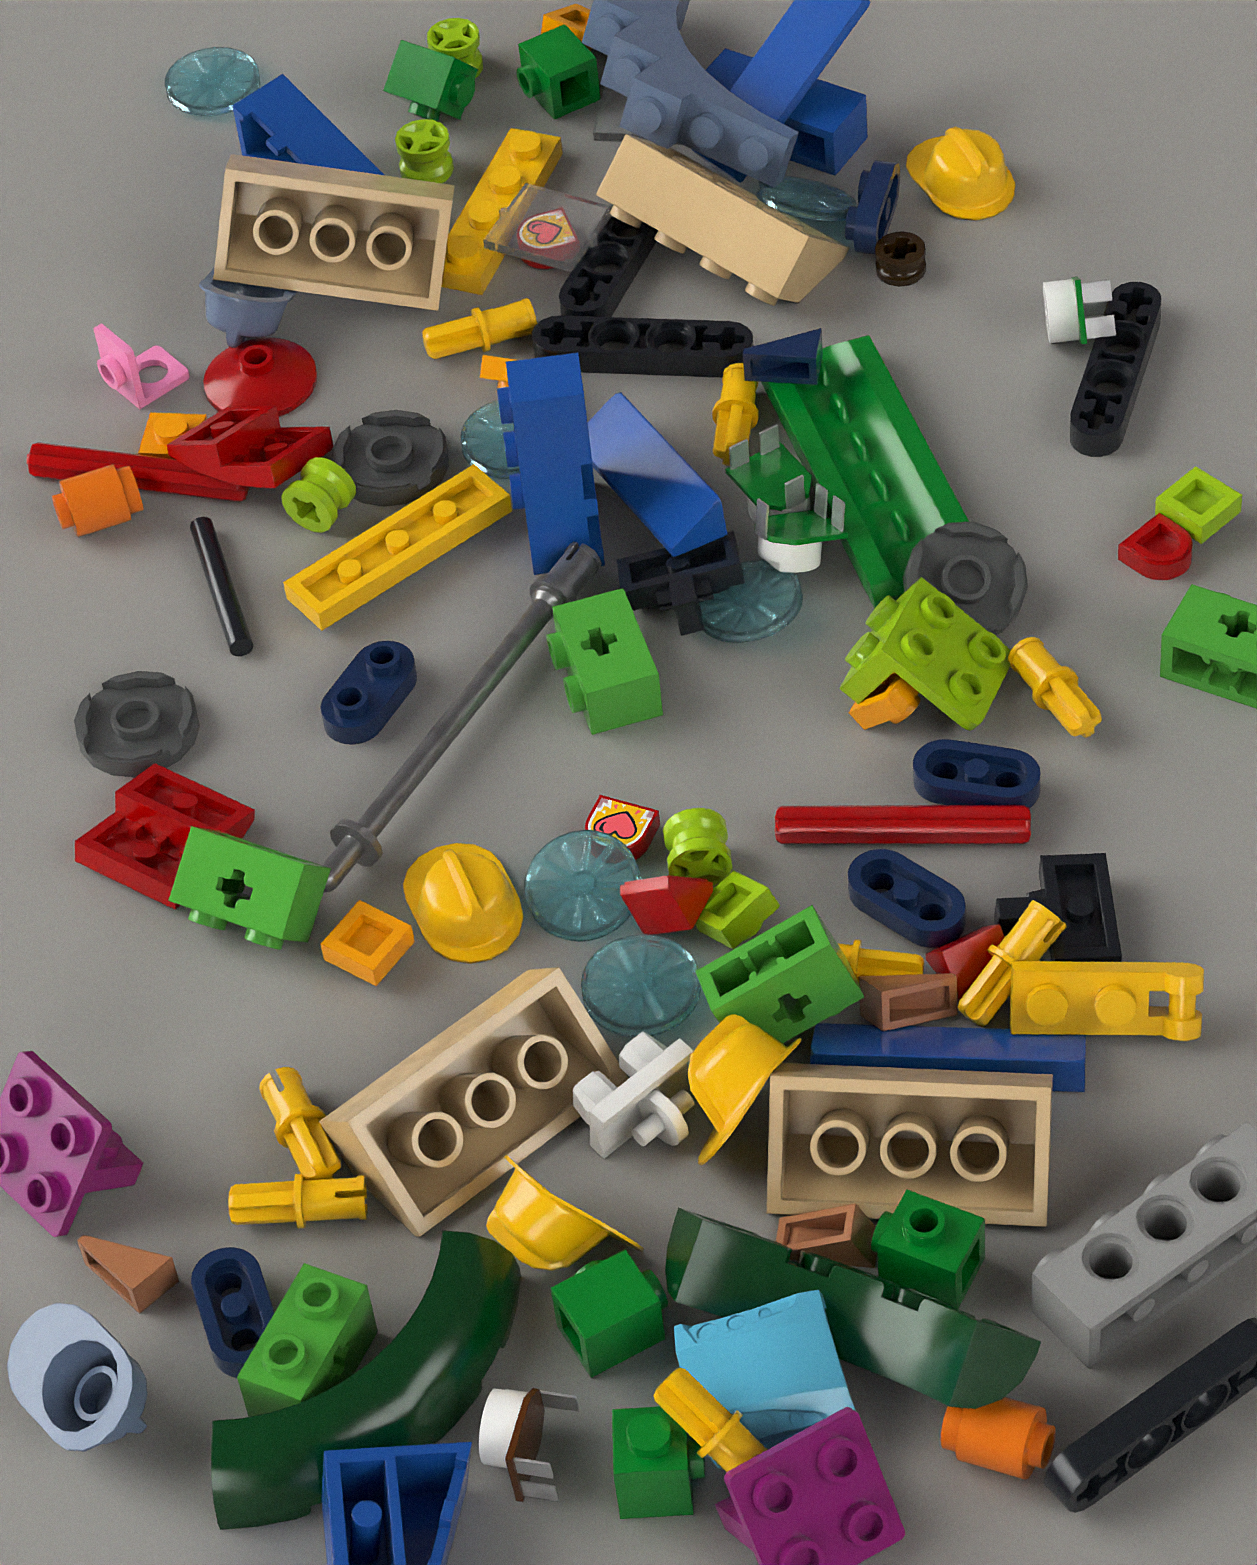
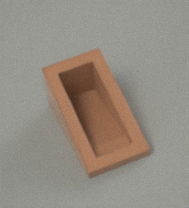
M953 973L859 976V986L865 996L859 1000L860 1016L881 1031L958 1015L957 977Z
M856 1203L779 1218L776 1242L792 1248L790 1260L798 1261L801 1250L849 1266L875 1268L877 1253L871 1250V1240L876 1226Z
M83 1235L77 1240L85 1265L139 1314L179 1282L173 1258L170 1256Z

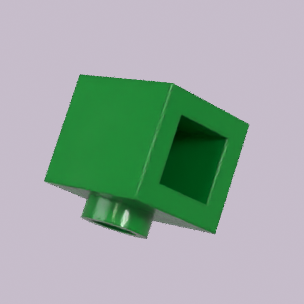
M565 24L518 44L521 67L517 69L516 73L519 85L523 93L528 98L534 97L554 120L601 100L596 57Z
M400 40L383 91L409 102L410 106L407 112L421 118L439 121L440 115L444 114L461 120L464 108L471 102L474 96L475 77L478 69L455 57Z
M906 1189L894 1213L885 1211L881 1215L872 1236L871 1250L877 1253L878 1276L951 1303L954 1308L959 1309L985 1259V1218Z
M626 1249L605 1260L589 1262L580 1268L574 1276L551 1287L557 1327L590 1378L665 1340L662 1310L668 1307L665 1291L654 1272L650 1269L641 1272Z
M660 1406L612 1409L613 1476L620 1519L694 1515L692 1479L705 1478V1456L701 1458L697 1454L701 1446Z

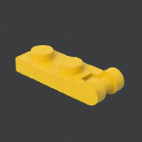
M1011 961V1034L1163 1035L1168 1039L1179 1041L1197 1039L1201 1036L1202 1013L1196 1010V995L1202 993L1204 989V969L1199 965L1183 962ZM1149 991H1165L1169 993V1006H1149Z

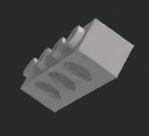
M1246 1121L1227 1136L1223 1134L1214 1136L1202 1146L1193 1160L1174 1173L1168 1171L1160 1174L1147 1186L1142 1196L1120 1211L1113 1209L1106 1212L1093 1224L1089 1233L1067 1249L1059 1247L1052 1250L1039 1262L1032 1273V1312L1088 1368H1091L1257 1248V1129ZM1211 1199H1220V1200H1224V1201H1226V1202H1213V1201H1210V1200H1211ZM1156 1237H1169V1238H1172V1239H1174V1240L1163 1241V1240H1158V1239H1155V1238H1156ZM1115 1275L1121 1278L1111 1280L1104 1279L1100 1276Z

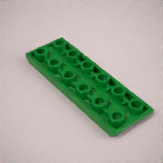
M866 335L823 348L817 385L776 382L761 383L802 465L812 475L811 483L814 489H816V483H819L828 490L826 512L830 519L832 517L833 496H837L845 502L843 529L848 532V538L840 539L875 609L886 596L889 595L894 600H897L904 594L903 576L912 549L922 538L924 539L927 535L934 533L936 528L947 523L969 522L871 337Z

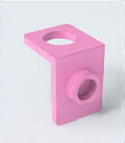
M102 323L93 328L100 354V359L97 360V367L102 378L112 389L117 390L139 410L190 378L188 369L158 345L153 346L135 357L132 348ZM150 366H161L168 370L167 375L163 379L154 383L141 382L139 372Z

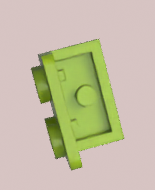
M923 577L919 578L897 600H894L889 595L886 596L872 611L865 623L872 629L871 632L865 633L846 656L845 661L851 665V668L839 689L859 704L895 672L962 728L968 731L974 730L983 722L1010 668V663L1008 662L1010 649L995 634L987 631L955 605L950 597L938 591Z

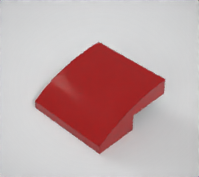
M276 405L228 406L167 444L169 456L179 463L217 480L256 488H276L299 473L310 459L322 457L330 452L334 445L330 426L281 427Z
M154 763L115 791V812L75 840V862L176 910L181 905L168 900L191 826L217 830L243 838L255 820V809Z

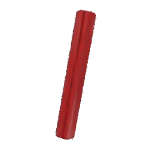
M41 442L32 444L30 452L27 454L26 464H28L29 474L40 478L64 480L113 464L115 469L130 466L138 490L235 502L246 500L250 490L249 486L236 485L201 474L173 458Z
M1025 805L780 806L775 813V836L777 842L781 844H1025L1029 842L1031 836V813L1029 807Z

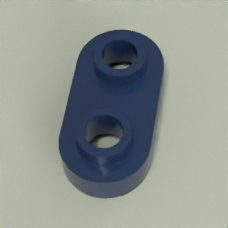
M875 160L870 171L863 170L858 186L859 205L858 207H849L845 224L846 240H853L855 252L875 255L877 241L888 233L899 196V163Z
M378 641L364 647L355 656L321 702L320 709L324 729L331 739L342 744L353 745L367 742L380 733L417 682L414 656L407 646L396 641Z
M939 739L923 745L913 758L914 787L921 797L933 803L942 805H1025L1030 808L1036 803L1040 795V767L1031 755L1021 750L951 739Z
M889 849L866 851L857 856L850 864L848 869V892L853 905L907 940L922 947L938 948L958 939L963 933L966 925L965 899L959 889L904 855ZM876 889H887L888 891L879 893V892H877V891H875V890H876Z
M225 1247L209 1252L198 1261L192 1272L191 1285L214 1362L223 1373L237 1378L254 1349L238 1351L239 1348L246 1344H257L274 1315V1310L257 1259L244 1249ZM230 1288L240 1289L237 1293H231L227 1296L221 1295Z

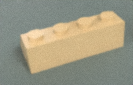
M625 134L596 193L600 198L613 204L610 214L615 218L636 228H640L642 222L658 230L654 239L659 243L682 254L685 253L687 247L703 256L699 263L700 266L728 280L732 273L749 282L745 288L747 293L773 306L776 305L778 299L799 303L845 258L850 247L671 147L666 149L651 141Z
M231 154L224 173L213 280L438 311L455 185Z
M560 967L530 969L319 1122L354 1177L365 1175L367 1190L414 1236L421 1237L514 1166L504 1158L506 1155L518 1164L581 1117L573 1106V1088L592 1071H600L616 1087L622 1085L629 1078L619 1068L618 1060Z
M780 1063L770 1075L767 1214L797 1215L856 1203L868 1218L880 1219L885 1211L894 1213L906 1189L983 1217L985 1218V1224L1047 1227L1053 1074Z

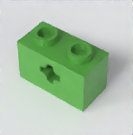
M1191 584L1162 633L1160 677L1257 709V605L1231 597L1225 593L1215 592Z
M623 588L552 607L556 632L546 635L550 657L555 670L566 668L568 676L563 678V684L568 704L573 714L583 712L592 735L663 716L659 673Z
M191 826L168 901L191 908L188 917L190 921L219 930H225L229 921L247 928L244 939L262 946L281 950L284 940L308 943L331 868L221 831ZM245 885L253 888L251 897L243 893Z
M813 905L695 971L711 1012L719 1023L725 1017L736 1014L742 1016L748 1022L759 1026L783 1044L823 1020L839 1014L846 1007L865 997L847 957Z
M306 1263L302 1265L237 1376L248 1417L270 1413L301 1403L329 1390L355 1373L378 1332L367 1285Z

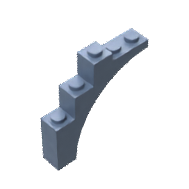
M593 0L582 44L608 55L600 84L628 97L619 127L666 149H669L675 143H680L773 188L784 180L799 132L761 113L731 93L705 71L690 53L679 32L683 26L690 0Z

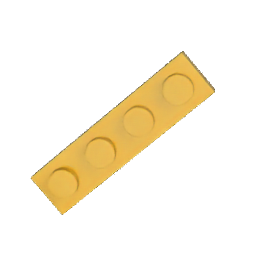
M510 128L448 234L441 287L483 295L563 154L561 137Z
M473 464L284 581L286 598L323 631L511 513L510 494Z

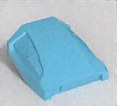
M819 1290L797 1293L751 1310L693 1326L684 1324L674 1326L675 1351L680 1368L686 1369L731 1414L739 1410L743 1414L739 1421L767 1449L845 1407L855 1410L828 1324L825 1300ZM711 1458V1461H712L719 1469L722 1468L719 1464H717V1463Z

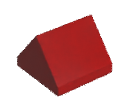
M668 875L624 882V885H620V896L644 936L693 929L713 892V882H708V879Z
M997 924L980 927L926 953V961L936 974L953 973L956 975L957 1002H959L993 956L988 952L991 945L998 947L1004 939L1001 926Z

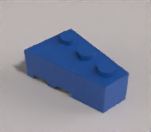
M284 74L279 75L232 105L243 156L384 175Z
M571 353L506 362L509 387L497 388L501 424H514L513 431L503 432L507 467L519 466L520 473L510 474L509 479L513 509H525L534 575L549 573L565 553L569 544L577 542L579 547L583 543L592 548L598 554L601 566H605L579 354Z
M472 1442L324 1451L321 1500L327 1565H447L467 1490Z

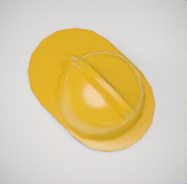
M955 126L946 130L944 136L931 138L916 145L907 155L906 169L910 177L942 212L953 217L968 220L990 218L1004 211L1014 199L1015 181L1006 166L1005 157L999 143L989 134L979 130L962 129Z
M453 843L428 851L419 856L408 868L403 882L406 902L423 937L438 954L451 961L464 963L491 960L508 950L520 935L524 919L520 898L502 863L491 851L475 844Z
M732 1014L725 1017L697 1045L690 1057L688 1068L690 1090L714 1126L698 1157L699 1165H703L711 1159L726 1142L754 1102L772 1071L802 1041L800 1037L787 1047L759 1026L748 1022L742 1016Z
M506 1155L504 1157L515 1167V1171L489 1215L486 1227L489 1234L507 1250L512 1252L519 1261L540 1270L554 1271L567 1268L608 1236L635 1250L644 1251L642 1246L622 1233L553 1195L509 1156Z

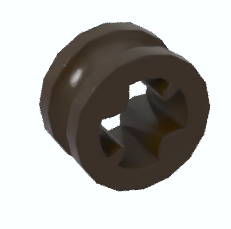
M900 231L884 235L877 241L875 246L877 260L875 265L878 278L888 285L898 287L917 283L924 277L926 272L925 242L919 236L910 232Z

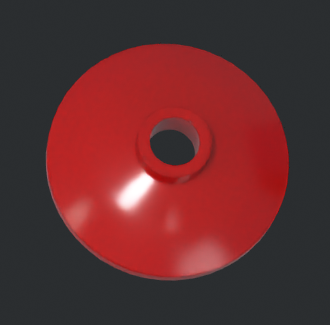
M255 338L244 341L236 348L229 347L212 360L204 375V390L209 403L218 412L228 406L276 405L278 417L295 410L310 397L317 383V369L310 353L297 343L281 338Z

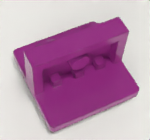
M34 1051L19 1052L0 1096V1187L53 1237L65 1236L69 1233L85 1193L135 1185L144 1162L123 1144L120 1135L112 1130L111 1122Z
M850 1407L837 1411L729 1470L724 1476V1481L730 1496L715 1503L725 1530L754 1552L759 1565H857L902 1540L905 1536V1529L858 1412Z

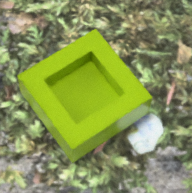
M1195 466L1156 497L1155 515L1161 513L1183 527L1192 539L1202 544L1241 512L1242 494Z
M733 870L713 889L695 926L699 932L731 949H735L742 941L754 936L762 927L763 922L780 905L768 887Z

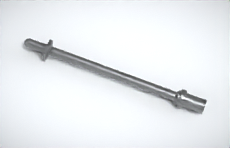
M577 542L569 544L565 553L548 574H541L535 579L529 589L532 604L359 820L355 822L341 819L334 825L330 831V836L336 848L322 864L331 868L324 893L335 890L356 863L371 867L379 860L383 852L382 846L377 840L378 835L552 617L554 618L552 607L576 601V596L590 578L599 571L601 560L592 548L583 543L580 547Z

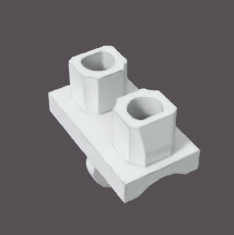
M642 1031L628 1042L619 1054V1068L630 1077L627 1081L616 1087L600 1071H592L574 1086L573 1106L590 1126V1146L602 1158L605 1159L632 1136L641 1146L647 1145L656 1136L666 1144L675 1146L688 1136V1126L682 1115L695 1105L693 1098L687 1092L690 1090L687 1062L690 1061L693 1050L680 1038L667 1048Z

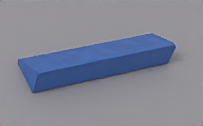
M794 0L732 86L730 92L761 113L785 124L871 2L869 0ZM692 150L714 169L739 183L743 182L747 177L744 173Z
M622 392L612 396L588 421L592 466L673 557L728 535L722 502L719 496Z
M818 1023L814 1029L810 1064L1053 1074L1052 1091L1085 1092L1086 1035L1011 1034V1029L906 1026L881 1031L874 1025Z

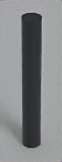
M198 517L191 522L190 531L230 653L234 656L247 655L253 649V642L213 522L208 517Z

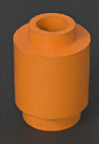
M112 464L59 481L61 493L52 496L62 530L73 527L77 537L131 521V514L144 510L138 486L130 466L115 469Z
M1008 1397L976 1409L947 1406L941 1429L942 1448L955 1452L958 1461L1025 1480L1031 1476L1035 1467L1046 1468L1051 1458L1056 1438V1428L1053 1425L1047 1424V1413L1044 1407Z

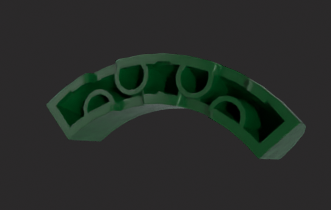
M678 1207L667 1246L665 1264L667 1291L677 1303L721 1317H727L797 1293L819 1290L825 1300L827 1307L825 1312L839 1359L905 1385L949 1407L976 1409L1002 1400L1024 1380L1037 1356L1041 1341L996 1321L986 1318L978 1320L974 1315L954 1308L951 1303L813 1252L801 1250L798 1262L789 1259L792 1252L791 1247L761 1237L755 1232Z
M442 1230L436 1266L421 1302L402 1330L371 1362L336 1386L296 1405L245 1418L212 1421L211 1481L213 1503L219 1529L259 1527L295 1520L311 1513V1506L322 1503L324 1451L436 1444L443 1438L478 1398L482 1390V1379L495 1360L499 1348L504 1349L508 1341L518 1306L521 1282L520 1267L512 1252L494 1240L470 1232Z

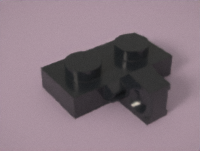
M734 530L727 532L728 535L676 557H673L666 548H661L617 559L620 589H624L632 610L659 608L660 612L673 609L678 619L681 636L705 630L700 602L714 599L713 594L721 593L729 587L745 583Z
M1106 853L1040 855L1038 873L1041 890L1028 892L1027 897L996 898L994 925L1000 924L1004 937L1009 934L1019 921L1021 915L1028 908L1030 902L1034 900L1053 912L1067 925L1066 929L1049 947L1051 961L1121 962L1122 953Z

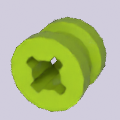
M448 18L431 26L427 32L428 49L455 57L477 68L478 71L475 77L477 78L483 71V56L478 49L480 34L476 24L468 19Z
M421 119L411 121L397 131L395 143L397 152L401 156L399 168L402 178L444 183L452 176L454 170L453 159L448 151L450 138L447 128L442 123L435 120Z
M315 457L310 459L300 472L301 480L291 482L284 490L281 498L285 511L296 523L312 532L323 533L328 531L338 518L337 509L346 508L354 499L356 486L351 476L337 463L326 458Z
M692 808L678 812L666 821L663 827L665 847L670 852L667 857L669 876L708 879V882H713L714 886L730 874L733 867L731 851L725 844L728 840L726 820L720 813L712 809Z

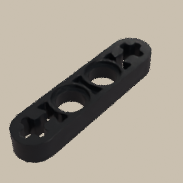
M612 205L560 289L559 304L561 315L612 317L657 241L654 237L658 230L642 222L640 228H636L615 218L610 214ZM627 228H635L642 231L639 235L632 237L616 235L617 232ZM603 264L620 266L619 270L610 273L594 271L596 267ZM590 292L594 293V301L590 300Z
M1144 282L1121 284L1113 290L1112 301L1107 303L1103 316L1114 315L1116 335L1095 339L1070 413V443L1080 454L1090 457L1110 455L1118 450L1123 442L1161 323V294L1151 284ZM1133 309H1138L1136 322L1127 320V315ZM1117 343H1128L1137 349L1130 353H1115L1108 348ZM1114 382L1122 385L1124 389L1116 393H1104L1098 391L1095 387L1101 383ZM1096 414L1105 416V423H1102L1099 429H1093L1096 422Z
M560 315L541 320L532 331L535 358L578 353L581 373L722 378L725 368L731 364L743 363L744 349L754 346L751 330L747 326L733 321ZM620 340L629 344L620 350L610 351L601 348L603 344L609 341ZM585 342H589L588 347H584ZM677 342L685 345L682 350L667 353L657 349L665 343ZM697 346H703V350H697Z
M1257 1318L1246 1319L1070 1444L1059 1453L1047 1469L1043 1480L1045 1486L1070 1512L1083 1511L1257 1386Z

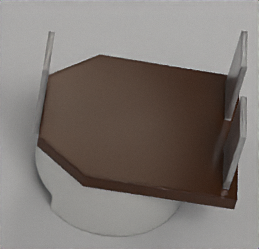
M493 1388L490 1392L481 1419L479 1456L484 1465L508 1469L516 1501L523 1502L525 1496L559 1502L556 1486L529 1481L531 1475L551 1479L554 1477L550 1463L536 1461L542 1440L544 1406L579 1412L576 1396L542 1391L536 1388H532L529 1392Z

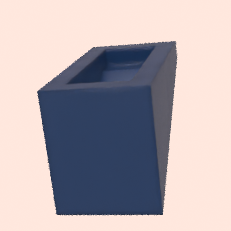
M822 328L745 348L743 351L745 381L817 385L823 357Z

